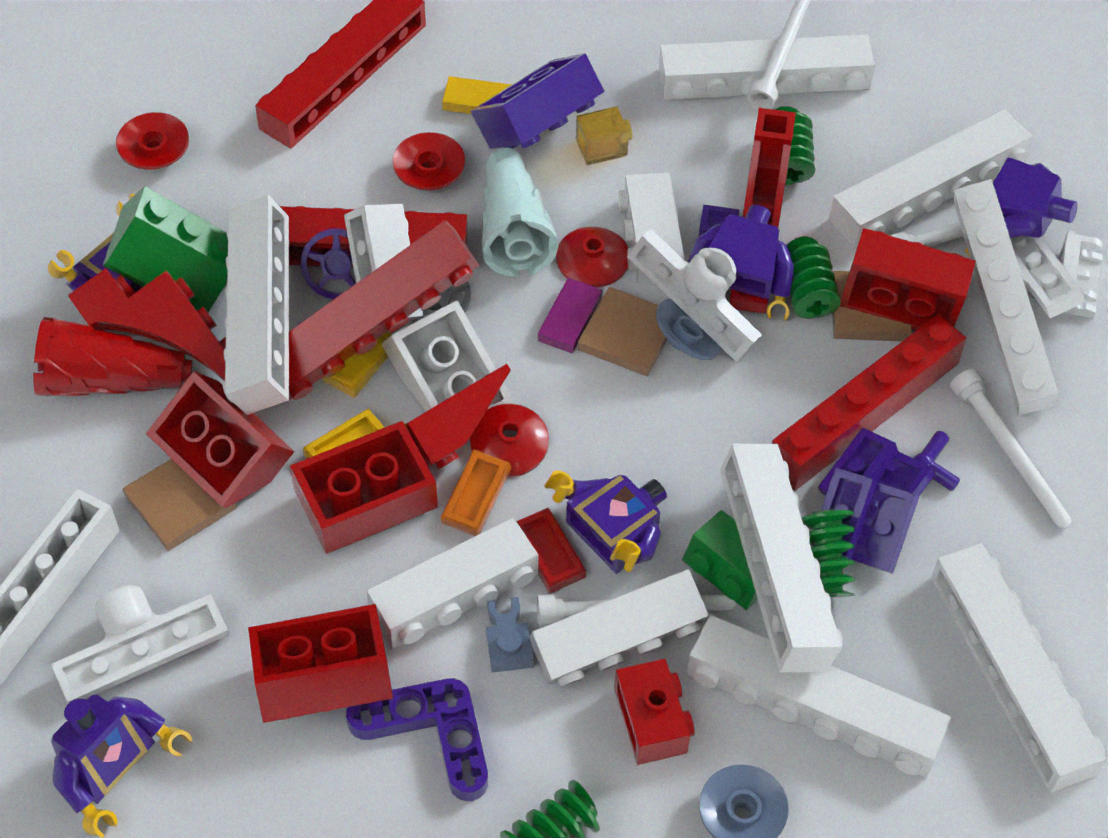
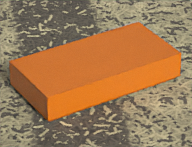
M473 449L440 517L441 523L474 536L479 535L511 470L510 463Z

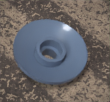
M672 299L664 300L657 307V323L675 349L699 360H711L720 353L722 348Z
M732 765L717 771L708 779L700 795L699 811L706 830L713 838H778L786 825L789 805L783 787L770 773L751 765ZM738 808H744L748 810L750 817L746 819L739 818L735 815L734 811Z

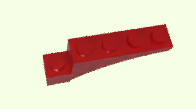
M766 108L758 109L742 217L746 218L750 206L760 205L767 208L771 213L768 224L779 228L796 112ZM731 289L729 304L737 310L766 314L768 299Z
M105 268L67 295L87 324L94 329L145 337L168 345L178 351L185 352L186 355L213 371L223 381L225 380L226 362L224 359V349L226 348V337L219 341L212 332V329L217 326L204 307L197 311L192 305L190 299L195 294L182 277L175 281L165 271L135 293L122 275L115 278Z

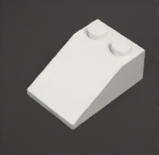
M458 300L392 334L381 344L398 375L425 411H428L496 370ZM504 382L488 409L496 405L512 404L515 402Z

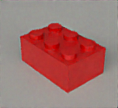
M863 228L841 297L840 306L911 325V329L918 330L937 314L942 316L952 326H955L967 297L976 260L965 258L957 253H948L931 248L919 242H911L893 237L881 231Z
M403 420L290 465L294 491L326 554L438 508L436 481Z
M376 604L248 627L254 683L263 723L393 699Z

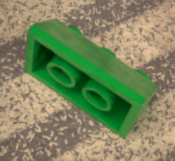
M144 186L123 205L103 266L141 287H144L165 271L175 281L182 277L195 294L190 299L195 309L198 311L204 307L209 312L227 283L228 269L226 257L228 256V238L226 232Z

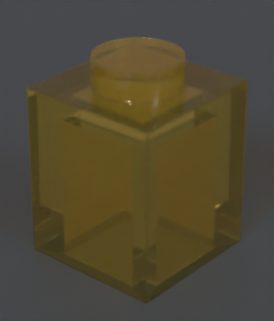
M617 106L576 116L575 140L586 165L627 156L628 140L633 138L632 128L629 120L622 118Z

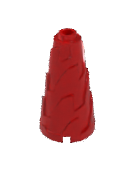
M43 317L44 320L40 322L34 363H37L38 372L43 373L33 372L35 395L81 396L89 395L90 393L126 394L129 391L180 389L183 386V382L185 383L192 374L193 360L186 359L185 352L166 349L150 342L134 340L128 335L96 330L92 326L57 318Z

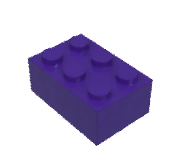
M586 53L547 62L470 112L490 149L500 147L513 149L519 145L524 149L541 140L539 134L546 129L552 131L565 125L569 121L566 116L574 111L581 113L596 104L594 98L605 91Z

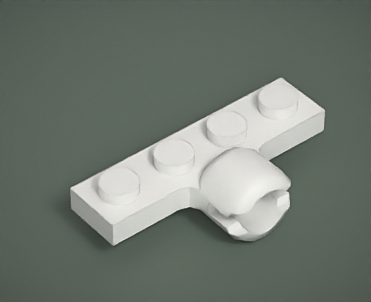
M649 229L641 236L627 256L736 362L749 351L762 335L725 298L726 291L736 279V267L732 258L724 251L717 248H704L688 263L658 234Z
M1020 236L1010 238L1026 291L1032 293L1049 318H1053L1085 303L1083 291L1042 237Z
M126 585L106 593L96 602L95 612L105 632V638L100 643L52 663L51 666L69 704L75 699H87L92 695L101 693L228 636L229 632L211 594L166 614L156 615L152 612L142 589L136 585Z

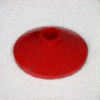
M161 112L145 113L130 119L121 127L116 138L119 156L127 164L144 170L161 169L172 165L185 154L189 146V134L184 123L173 115Z
M435 132L419 133L406 138L395 149L392 160L393 169L397 177L404 184L419 190H437L447 187L461 176L465 168V154L458 142L447 135Z
M592 226L583 227L568 233L560 241L556 253V263L565 278H571L596 288L604 287L615 283L626 273L628 269V246L622 237L609 229Z
M500 404L487 409L470 437L472 452L474 449L510 463L511 470L507 477L520 476L534 470L545 458L549 446V434L544 421L533 410L518 404ZM512 430L517 435L510 438L506 437L503 432Z

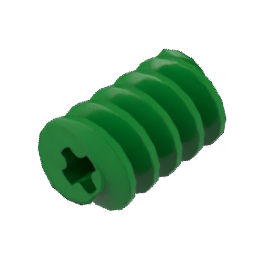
M781 106L774 110L796 112L785 186L802 183L814 176L816 169L814 165V144L812 141L813 124L811 118L800 113L796 108Z
M803 236L795 238L787 243L794 266L790 292L794 313L804 319L830 315L839 308L841 300L835 282V275L832 271L833 266L829 250L825 246L818 244V241L812 237Z
M851 510L815 511L801 518L803 525L812 529L809 531V544L813 546L811 547L813 557L818 560L820 565V579L824 591L829 594L830 598L855 596L854 593L843 590L844 585L855 582V577L843 573V569L855 565V561L842 556V552L854 548L853 543L842 540L843 535L854 532V527L842 524V519L854 515V512Z
M571 780L568 783V790L563 788L557 790L554 794V800L545 799L542 801L540 811L532 809L527 812V822L520 819L512 823L513 833L504 830L500 832V838H569L570 836L573 838H586L582 830L583 826H587L594 833L600 830L596 819L598 813L587 791L579 782Z

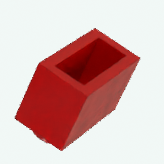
M666 658L616 669L614 690L637 765L687 754L690 737L695 735L694 723L689 710L682 711L679 698L682 697L680 679L676 672L670 673Z

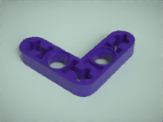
M447 678L392 690L393 699L347 708L346 719L349 731L361 740H371L436 726L452 794L463 801H474L485 794L488 788V769L470 691L461 680ZM453 693L454 698L457 699V706H448V703L445 701L446 694ZM426 697H432L434 712L428 713ZM413 700L420 705L421 710L412 718L402 717L396 711L401 702ZM389 705L391 721L386 722L383 706ZM369 711V714L372 716L371 724L363 725L361 712ZM456 730H464L471 735L472 740L464 748H455L448 743V736ZM469 759L471 775L476 777L475 785L466 786L465 781L462 780L461 761Z

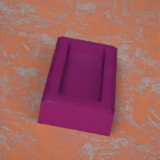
M567 278L538 332V341L573 354L581 335L602 299V289Z

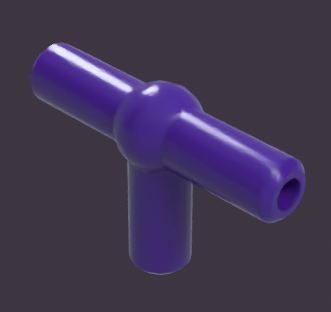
M936 431L922 452L913 458L931 466L935 475L932 479L946 489L954 491L960 482V478L934 462L949 441V437L945 432Z

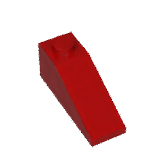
M508 364L496 369L405 424L428 467L435 463L437 468L441 469L459 458L455 450L468 442L510 373L511 369Z

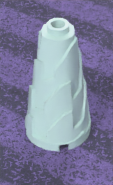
M508 147L500 148L491 153L486 162V189H484L483 194L484 212H482L483 258L487 265L499 274L520 277L518 270L528 269L529 275L543 270L555 258L558 250L557 235L552 226L548 211L544 212L538 188H534L530 174L525 170L521 155L515 149Z

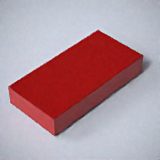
M549 507L516 521L538 553V575L549 594L586 578L585 567Z

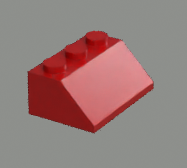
M195 371L192 372L146 433L152 441L223 508H228L271 483L295 452L254 413L246 415L236 404L230 402L225 396L223 385L218 380Z

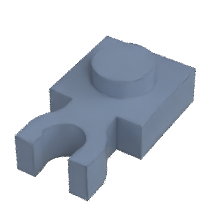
M519 597L511 598V611L507 614H501L496 610L495 600L487 601L489 619L495 626L486 628L492 673L533 668L534 659L529 640L528 622L517 624L520 618Z

